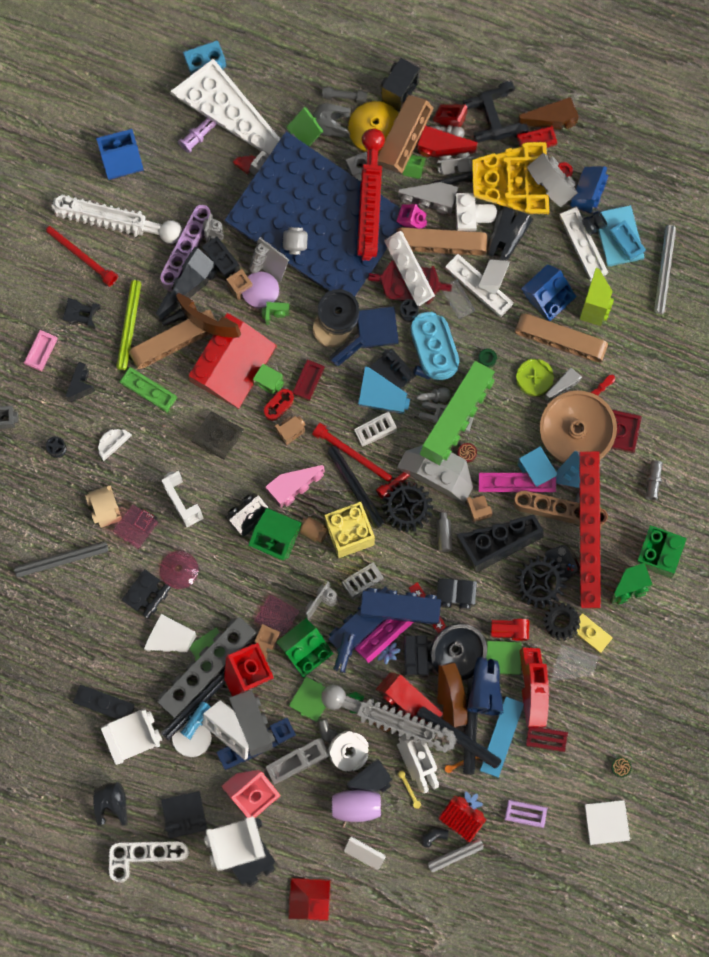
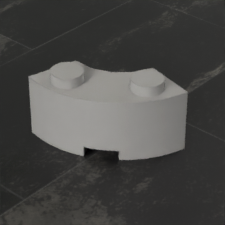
M543 153L528 165L527 168L538 185L544 186L546 194L561 207L577 194L574 187L576 184L571 177H567L558 167L559 163L553 156L549 157Z

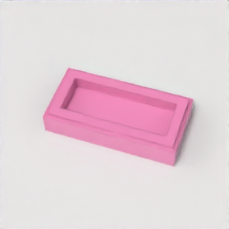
M40 330L24 361V365L42 372L58 338Z

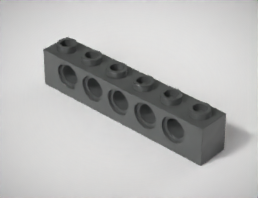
M241 617L233 618L226 626L228 629L223 634L221 632L218 633L213 639L214 643L209 648L206 646L199 655L201 657L196 662L193 660L186 667L187 671L184 675H178L172 682L173 686L169 690L165 689L158 696L160 699L158 701L159 705L173 718L225 668L227 655L246 648L257 636L256 631ZM230 635H238V641L230 643L228 641ZM218 648L225 650V654L222 657H216L214 653ZM205 662L212 665L211 669L207 672L201 670V666ZM192 676L198 678V682L194 686L187 684L188 679ZM183 691V699L175 700V692Z

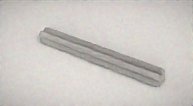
M667 225L665 228L654 313L663 314L665 312L676 227Z

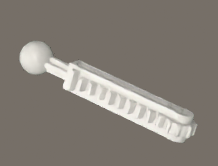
M60 195L54 198L52 204V211H54L57 217L59 216L63 219L66 217L69 220L75 219L76 222L83 221L84 224L90 223L92 226L94 224L98 225V227L104 226L105 229L112 228L113 231L115 229L119 230V232L125 231L127 234L133 233L134 237H137V235L143 236L144 232L160 235V238L168 244H174L178 242L183 232L182 227L176 221L168 220L163 224L146 221L145 215H142L141 211L136 214L133 210L128 212L127 209L120 210L119 207L115 209L113 206L99 205L98 202L95 204L91 203L90 200L86 202L84 199L78 200L77 197L70 198L69 195Z

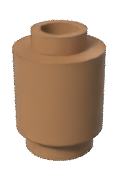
M310 516L307 519L304 518L301 521L303 523L300 533L314 542L322 543L328 533V529Z

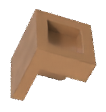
M242 269L226 279L228 288L237 300L241 299V293L253 286Z
M485 496L473 499L468 497L466 499L473 523L492 517V510L488 506Z

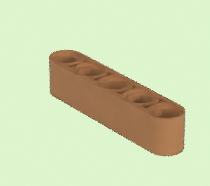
M398 228L396 230V233L401 231L404 234L412 252L478 256L487 253L488 235L486 233L418 228Z
M211 310L201 312L216 320ZM188 319L135 346L129 351V354L137 369H143L211 333L197 327Z
M525 313L520 315L515 329V333L519 336L594 362L603 361L608 347V343L602 339Z
M520 491L514 498V507L520 512L580 525V519L574 514L576 510H579V503L528 491ZM524 497L528 503L521 505L518 503V499ZM544 502L547 507L539 509L536 503ZM562 506L565 509V513L560 514L555 508ZM600 508V515L603 518V521L600 522V528H602L608 519V515L604 509Z

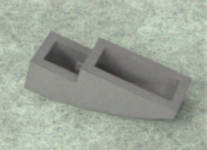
M320 738L266 766V769L273 783L277 784L330 757L323 739Z

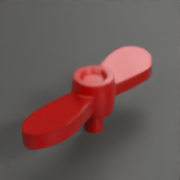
M607 376L604 382L600 383L590 393L598 396L601 392H604L606 387L614 383L615 376Z

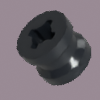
M407 299L400 305V316L405 321H414L418 315L419 306L414 300Z
M53 436L46 442V449L51 457L61 458L65 455L67 447L62 438Z

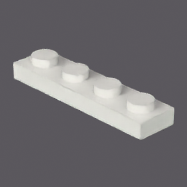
M576 207L561 213L559 217L589 280L592 281L595 268H599L603 276L607 275L608 271L591 235H589L582 223V216L578 208Z
M398 231L384 242L416 304L420 306L435 295L404 234Z
M459 254L445 266L446 271L500 318L513 305L514 302L499 289L496 294H493L479 287L483 275Z

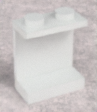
M144 708L101 726L102 733L116 765L153 747H160L159 741L162 740L159 730H154L152 723L155 721L151 711L147 712Z
M254 816L214 830H206L207 835L204 836L207 848L211 847L213 853L210 856L212 867H217L218 871L265 857Z

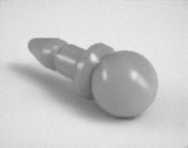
M449 125L447 129L446 127L430 126L456 136L464 137V130L461 127L455 126L452 128Z
M442 387L438 390L433 389L430 393H422L417 396V399L447 402L451 397V392L449 389Z

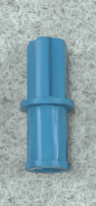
M201 702L194 714L189 716L188 723L180 733L191 740L198 727L203 725L201 723L203 721V713L210 709L211 706L206 702Z

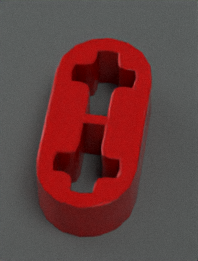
M281 389L266 404L264 414L269 421L278 420L293 404L294 395L292 391ZM282 395H289V401L285 400L280 404ZM276 406H278V408L276 409L277 414L269 415L268 409L271 408L273 410Z

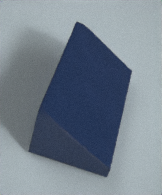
M357 333L331 354L329 358L338 367L363 347L366 342Z

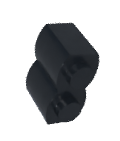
M438 578L437 599H441L440 607L451 608V605H458L459 609L470 610L471 607H475L477 582Z

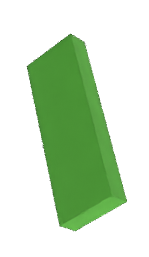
M131 367L128 368L119 381L121 385L166 413L177 399L175 394Z

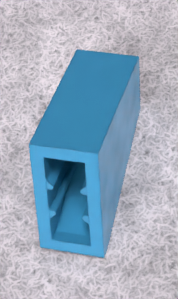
M365 367L359 406L404 414L405 409L408 410L410 404L407 393L371 368Z

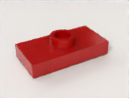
M553 126L517 135L519 147L525 143H546V148L556 146L558 143Z

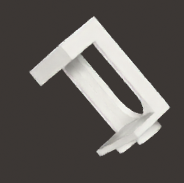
M172 471L164 476L162 483L187 528L204 518L198 504L187 510L185 509L173 488L183 482L180 472Z

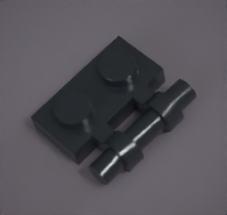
M144 569L122 598V601L137 612L143 606L146 610L142 615L149 619L151 614H155L158 610L157 606L160 602L166 599L171 587L164 584L159 589L157 586L161 582L160 579ZM153 592L156 594V596L152 600V602L149 603L146 600Z

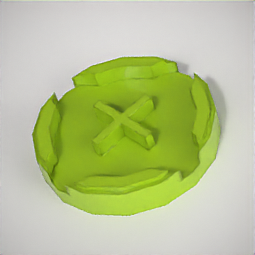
M529 359L523 362L517 370V385L522 392L529 396H541L548 392L553 385V369L541 359Z

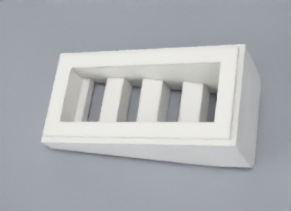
M387 412L359 426L354 431L363 447L396 432L397 427L390 413ZM385 420L387 421V423H388V425H389V428H387V429H386V427H385V425H384V423H383V421H385ZM377 424L380 425V427H381V429H382L381 432H379V430H378V428H377V426H376ZM370 427L373 428L376 435L372 436L369 430ZM363 430H365L368 435V439L366 440L362 433Z

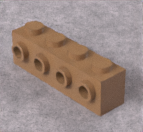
M411 95L407 96L390 133L386 137L385 144L378 154V162L384 168L403 173L434 109L427 100Z

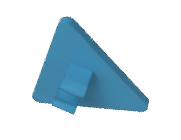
M574 451L556 471L557 484L579 488L578 451Z

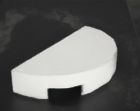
M112 429L104 433L98 447L103 461L132 435L126 430Z

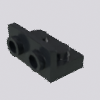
M255 493L245 496L242 499L243 502L238 507H232L225 517L242 537L246 536L256 527L266 508H268L260 496Z

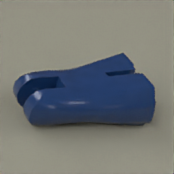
M485 657L477 658L468 700V712L491 716L504 713L500 689V667L497 660L489 659L487 661Z

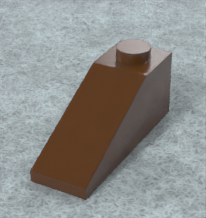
M571 97L520 114L518 123L527 124L530 127L546 128L553 126V129H569L577 124L579 115Z

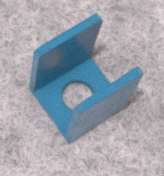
M541 446L520 457L517 465L522 473H528L536 487L557 476L555 469Z

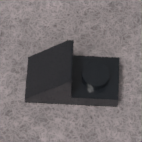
M78 362L65 396L68 402H74L95 392L94 386L83 383V381H87L89 376L85 363Z

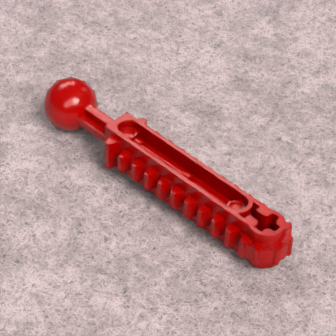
M376 128L368 129L362 135V144L367 150V163L363 164L361 171L357 256H362V260L369 261L372 257L377 256L382 177V166H378V150L382 149L385 144L384 134Z

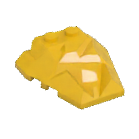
M525 143L515 149H506L503 153H493L472 160L473 197L528 214H549V195H546L544 186L538 185L527 168L528 165L543 153L547 155L546 143Z

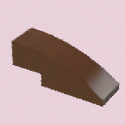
M450 662L439 665L437 703L443 705V720L453 727L467 724V704L463 683L456 663Z

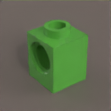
M262 364L253 379L254 385L272 395L276 391L279 392L284 384L283 375L265 364Z

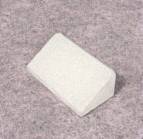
M489 260L479 287L496 294L510 262Z
M352 837L344 849L345 853L376 870L380 869L385 859L384 854Z

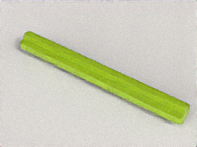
M132 280L130 284L116 366L119 370H127L129 351L141 290V282L137 280Z

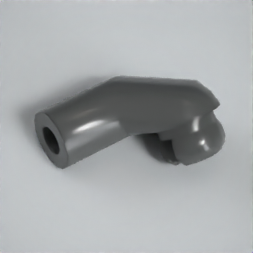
M327 718L318 720L321 738L331 744L338 733L329 728Z

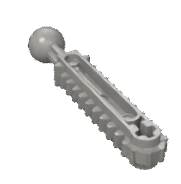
M338 685L327 686L321 694L322 703L328 709L336 710L343 707L358 713V716H361L362 723L369 719V725L377 722V728L384 725L385 731L391 728V733L393 734L399 731L400 737L405 733L406 739H410L413 736L414 742H417L419 739L421 740V745L428 742L429 748L435 745L436 750L443 751V753L454 749L457 738H455L454 732L446 727L440 730V725H436L434 728L432 722L426 725L425 719L418 722V716L410 719V713L403 716L402 710L395 713L394 707L388 710V705H384L382 708L381 702H377L374 705V699H369L368 702H361L345 695L344 690ZM436 735L440 738L446 735L449 743L442 745V740L436 739L434 741L433 739H435Z

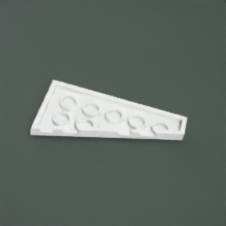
M214 59L170 92L174 97L258 150H263L268 155L271 154L280 141L278 135Z

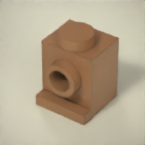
M300 416L285 419L281 423L282 426L275 425V431L286 446L305 433V423Z

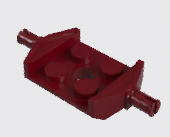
M392 260L381 275L369 273V281L380 282L386 299L414 300L411 292L405 286V281L395 261ZM435 266L431 268L421 267L435 296L440 290L452 291V284L439 282ZM434 297L423 304H430Z

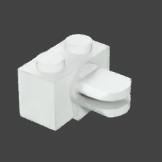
M456 193V231L476 232V225L478 223L494 222L497 210L493 204H475L473 193Z

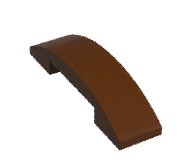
M180 293L176 295L184 314L197 327L217 336L230 338L241 336L238 324L223 316L219 321H216L197 311L194 301Z

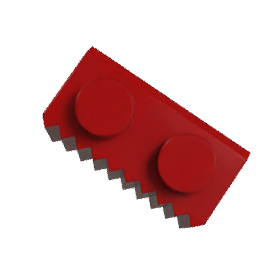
M457 796L451 799L438 817L439 820L457 832L458 835L464 837L468 842H471L487 820L480 810L471 808L464 798Z

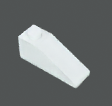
M221 700L203 713V726L246 760L248 758V744L235 712L231 706L226 705Z

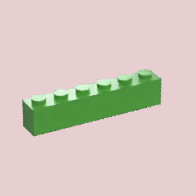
M477 361L473 363L423 444L420 452L421 456L439 466L443 460H448L452 453L450 448L452 445H457L461 438L459 436L460 432H465L469 425L467 420L469 417L473 418L476 414L478 402L482 404L487 395L484 392L486 389L490 390L493 386L495 371Z

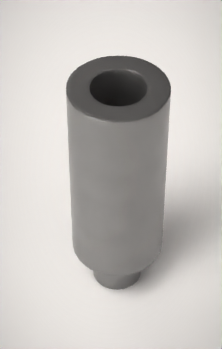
M439 513L440 519L437 520L438 551L449 552L452 551L451 520L447 519V513Z

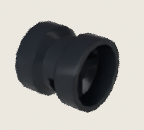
M599 210L594 212L593 216H587L582 219V223L589 235H593L598 229L608 226L603 214Z

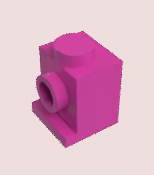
M402 204L397 222L406 228L423 229L427 224L425 219L427 214L419 209L416 204Z

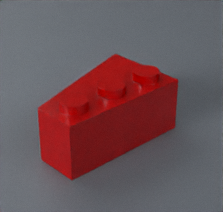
M390 672L375 689L383 696L385 701L398 708V712L402 710L403 716L410 713V719L417 716L416 713L421 706L426 707L439 717L443 714L401 674Z

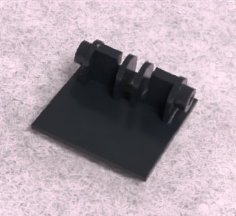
M392 348L385 350L382 353L383 356L369 366V368L400 389L416 377L413 371Z
M200 791L161 799L166 823L165 827L169 839L208 830Z

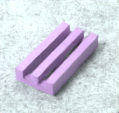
M508 800L504 820L544 828L547 808ZM511 805L542 811V815L511 809ZM510 813L541 819V823L510 817Z

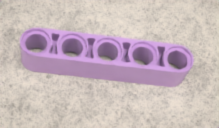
M199 205L194 209L161 273L162 286L168 291H173L172 286L174 283L165 282L166 278L173 277L175 280L176 277H181L182 265L193 248H198L204 237L203 223L205 219L209 218L211 213L206 205ZM202 213L207 214L205 218L198 217ZM193 229L199 230L197 234L193 235L190 233ZM185 245L191 246L189 250H182V247ZM176 261L182 262V265L179 267H176L173 264Z

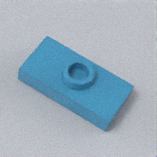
M625 220L609 229V233L629 261L646 251Z

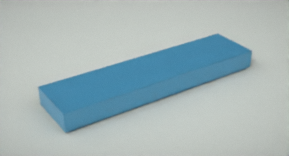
M505 697L503 703L504 713L498 717L487 749L502 761L496 769L483 761L480 772L499 778L524 706L522 702Z

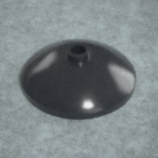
M465 623L452 624L441 630L433 640L430 650L431 663L438 674L439 665L454 662L460 673L461 680L472 677L477 658H486L487 645L484 636L475 627ZM457 646L456 650L452 651V647Z

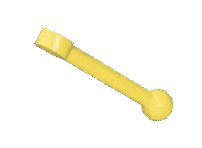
M401 770L398 772V777L402 778L414 802L413 807L418 809L421 803L417 801L405 778V772Z

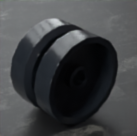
M334 289L327 292L320 299L318 320L325 331L333 335H344L356 326L359 319V304L356 297L350 292L343 289ZM336 310H340L342 313L337 314Z

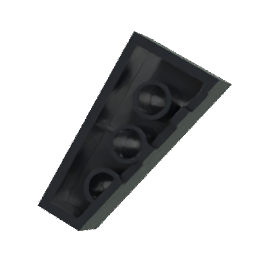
M533 514L510 520L507 523L494 524L484 529L479 528L472 532L457 534V542L475 573H478L544 537V530Z

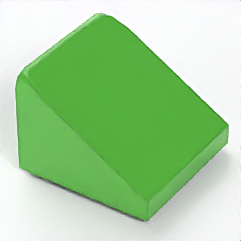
M411 154L404 168L403 175L420 179L426 158Z

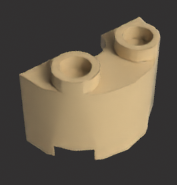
M111 485L88 492L89 494L85 495L88 505L93 506L94 512L91 515L95 524L99 523L102 528L122 521Z

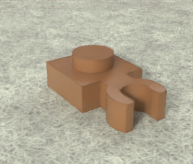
M262 624L255 642L259 644L265 659H267V649H274L281 632Z

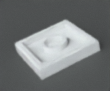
M625 800L584 805L590 845L630 841Z

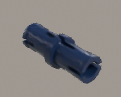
M349 632L343 633L340 648L337 649L338 656L333 670L338 672L341 664L340 673H345L348 659L352 656L351 649L356 635L351 633L349 641H347Z

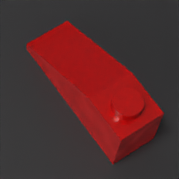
M425 125L418 143V152L424 157L431 156L434 158L462 153L470 154L476 153L478 142Z

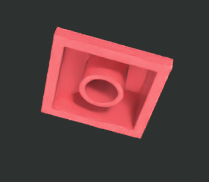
M260 770L236 773L221 786L247 818L257 817L281 796Z

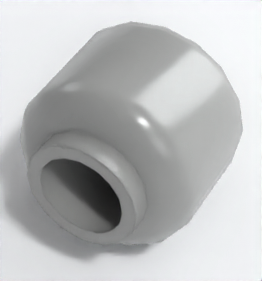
M288 227V230L283 233V248L289 250V254L300 255V251L307 249V232L303 231V228Z

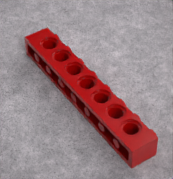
M600 451L579 452L580 607L601 608Z

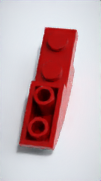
M522 648L519 651L525 685L522 689L526 725L527 727L545 728L549 705L547 664L542 663L540 648Z

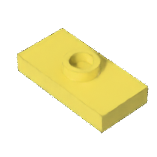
M582 613L579 617L581 621L579 623L580 630L577 629L578 633L576 635L597 652L601 653L613 637Z

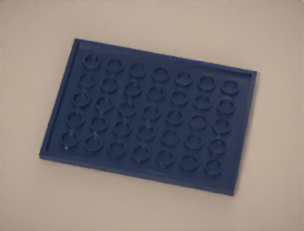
M287 131L224 220V223L257 244L259 238L268 242L273 248L289 259L287 265L326 291L343 289L350 292L353 296H356L368 278L369 273L372 272L387 250L384 241L394 235L398 228L403 226L397 222L401 208L380 195L377 256L372 257L370 261L362 260V256H357L361 181ZM288 227L303 228V231L308 234L307 249L300 251V255L289 254V250L283 248V233L288 230Z

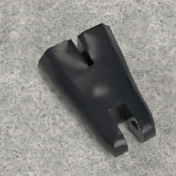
M501 205L495 220L487 255L493 257L497 249L500 248L503 249L500 260L507 261L533 222V218L520 211L515 215V209Z

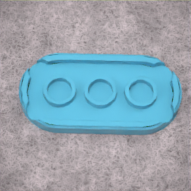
M424 312L417 315L411 324V336L424 373L436 380H445L452 377L458 370L459 356L447 321L434 312Z

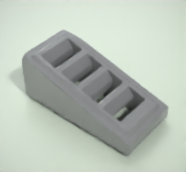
M569 368L546 393L545 401H551L581 381V375L574 369Z
M373 562L346 578L341 584L353 600L362 594L363 591H366L367 588H371L383 580L384 577ZM370 569H372L374 574L377 576L376 579H373L371 574L368 572ZM365 573L371 582L367 583L362 575ZM359 578L364 586L361 587L356 579ZM353 582L358 590L354 591L350 583Z

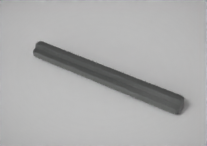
M103 541L14 567L16 577L29 575L108 552V546Z

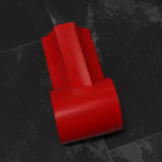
M492 620L491 637L528 641L530 620Z

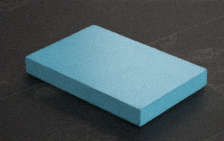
M631 205L602 211L601 213L608 226L598 229L607 267L644 259L643 253L629 261L609 233V229L625 220L640 241Z

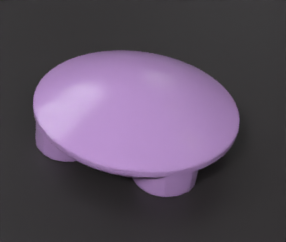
M257 272L248 276L253 286L244 291L242 295L249 305L260 309L266 307L267 302H274L278 298L279 285L271 274Z

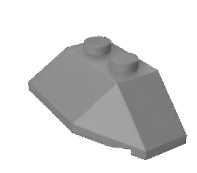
M422 446L405 451L397 469L465 504L473 488L465 459L451 453L448 460H443L439 466L420 455Z

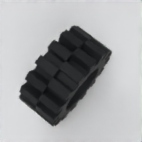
M556 603L554 608L550 606V611L545 612L546 617L543 619L547 632L552 638L556 637L559 641L561 638L563 641H566L567 637L573 638L572 635L578 633L577 629L580 630L579 623H581L575 608L571 607L568 603L567 605L561 603L559 606ZM561 615L567 616L569 624L565 628L556 627L555 620Z

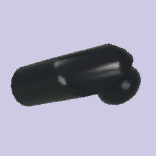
M429 829L422 835L421 845L429 848L436 839L448 840L449 830Z

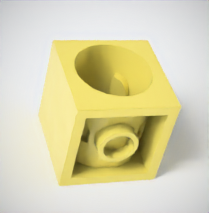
M361 502L324 515L325 525L338 558L374 546L375 537Z

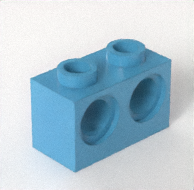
M218 40L183 52L190 75H193L211 61L210 58L213 56L218 57L215 62L222 70L226 67L225 57ZM196 62L201 63L199 66H193Z

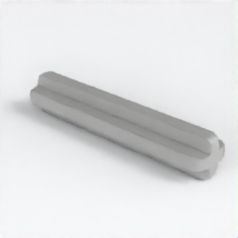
M480 839L475 840L428 862V867L431 872H435L484 848L483 843Z

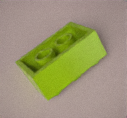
M595 268L579 320L601 326L602 322L608 319L614 299L611 298L613 291L599 268Z

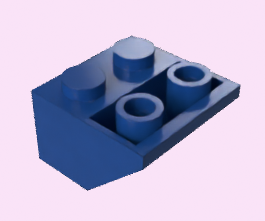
M133 129L96 138L108 180L144 171Z
M584 167L576 188L577 194L571 201V207H577L579 210L592 213L593 208L597 209L609 176L606 174L608 167Z
M549 264L521 288L528 301L548 321H551L577 297L561 270Z

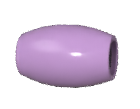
M348 790L332 795L333 818L347 822H364L381 817L380 794L366 790Z

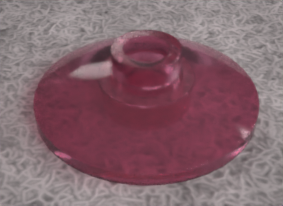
M175 551L168 554L160 566L162 580L174 589H184L191 586L197 579L199 572L195 558L184 551ZM176 566H182L180 572L175 571Z

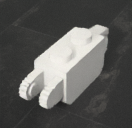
M404 733L399 738L400 743L397 746L412 781L416 780L420 791L426 793L429 790L424 778L426 775L433 789L438 788L439 784L434 771H437V766L427 743L421 745L420 739L414 742L413 736L410 739H406V734Z

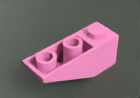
M320 465L281 474L266 486V492L281 508L284 505L287 507L295 500L294 497L297 494H303L309 489L308 485L313 481L317 482L324 476V466Z

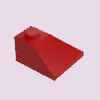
M258 643L226 656L225 682L232 697L274 679Z
M291 878L289 919L329 921L331 880Z

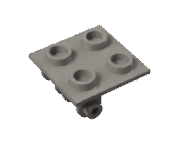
M259 238L249 269L252 273H257L263 269L280 283L289 259L273 248L268 242Z
M327 582L326 585L322 584L316 592L317 598L315 601L311 600L306 606V618L308 620L321 602L330 607L337 603V595L330 588V582Z

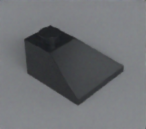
M377 759L347 783V788L349 790H366L376 793L381 791L384 793L392 786L390 783L393 779L380 760Z

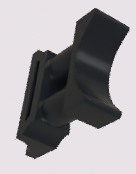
M68 298L63 321L72 325L78 322L85 323L88 328L96 329L93 323V316L96 311L101 309L100 304L93 303L92 306L81 304L76 299ZM81 312L90 313V316H89V317H88V316H83V315H80V313H81Z

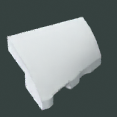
M161 614L148 638L144 650L149 652L150 650L188 652L197 635L195 631Z

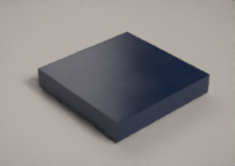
M394 307L359 311V334L366 342L361 349L399 344Z

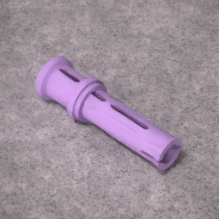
M206 118L196 129H190V133L184 139H180L178 143L187 153H190L192 148L198 142L201 143L204 139L203 137L217 123Z

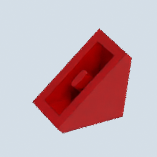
M440 104L433 121L447 128L449 125L452 128L455 126L461 127L466 118L467 106Z

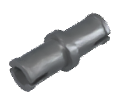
M653 460L650 463V473L646 481L648 483L646 499L656 501L658 500L659 485L662 484L661 471L663 462Z

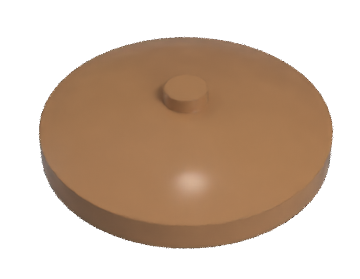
M570 391L557 396L547 405L540 421L541 441L547 452L561 463H564L574 451H578V453L600 451L601 460L612 448L617 433L616 419L610 406L599 396L586 391Z

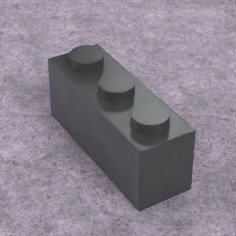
M252 690L230 697V704L247 741L250 757L273 749L272 742L275 739L272 731H267L265 726L268 721L265 713H260L259 706H261L258 695H253Z

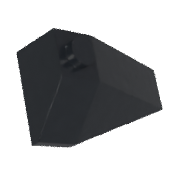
M197 247L193 248L182 265V275L175 278L172 293L168 292L158 308L156 312L157 320L162 321L180 306L176 296L178 293L191 298L205 287L209 280L212 281L217 274L215 263Z

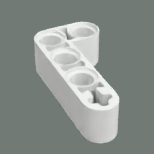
M182 842L116 843L110 848L109 874L112 880L121 883L129 877L130 862L184 861L189 856V849ZM168 846H171L170 850H178L179 846L185 850L184 853H181V857H178L176 853H170L171 858H168ZM122 847L125 851L124 856L116 858L115 850ZM138 847H143L145 851L141 858H136L134 854ZM157 847L164 848L165 853L162 857L158 858L155 856L154 851ZM121 867L125 873L122 878L117 879L114 872L117 868Z

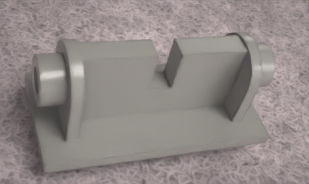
M469 153L458 154L459 158L451 159V155L441 156L440 160L436 161V163H440V166L437 167L438 174L455 173L454 166H458V173L472 171L470 158H474V156H469Z
M210 213L209 218L205 219L202 228L206 242H209L210 239L212 240L216 236L223 240L222 223L214 220Z

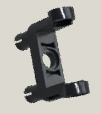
M513 81L503 82L497 88L478 93V96L462 100L463 105L467 106V110L481 106L485 113L489 129L473 132L475 142L480 143L491 139L492 141H498L512 136L517 138V135L529 132L527 124L517 123L502 127L493 100L507 97L508 94L515 91Z

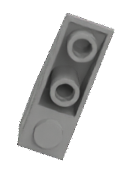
M438 182L405 188L398 191V199L406 204L414 203L424 209L432 208L442 214H451L456 193H458V187Z

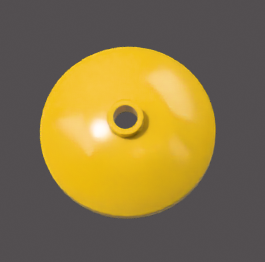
M372 101L360 105L354 110L348 123V131L350 132V139L353 144L360 150L367 152L362 144V135L371 128L379 129L384 134L386 141V137L399 115L398 111L391 105L380 101ZM378 121L379 123L375 125L372 122Z

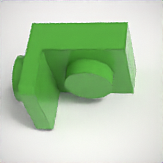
M267 302L266 308L262 310V319H265L266 325H270L271 315L277 318L289 316V303Z

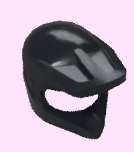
M117 781L95 788L93 806L97 826L106 824V819L104 818L106 807L111 809L113 815H118L122 826L128 825L126 793L122 784Z

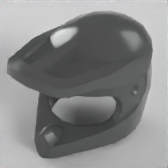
M319 104L316 107L312 116L316 118V122L323 130L321 136L350 137V132L342 128L336 120L342 117H349L351 109L334 104Z

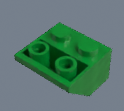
M266 508L254 529L248 546L284 561L290 557L303 522Z
M650 525L637 562L645 563V566L655 573L672 578L676 572L687 538Z
M645 563L627 568L624 571L610 599L611 604L617 603V605L628 602V599L633 596L638 599L647 595L646 593L649 592L653 584Z
M307 618L276 641L284 655L303 678L334 654L317 628Z

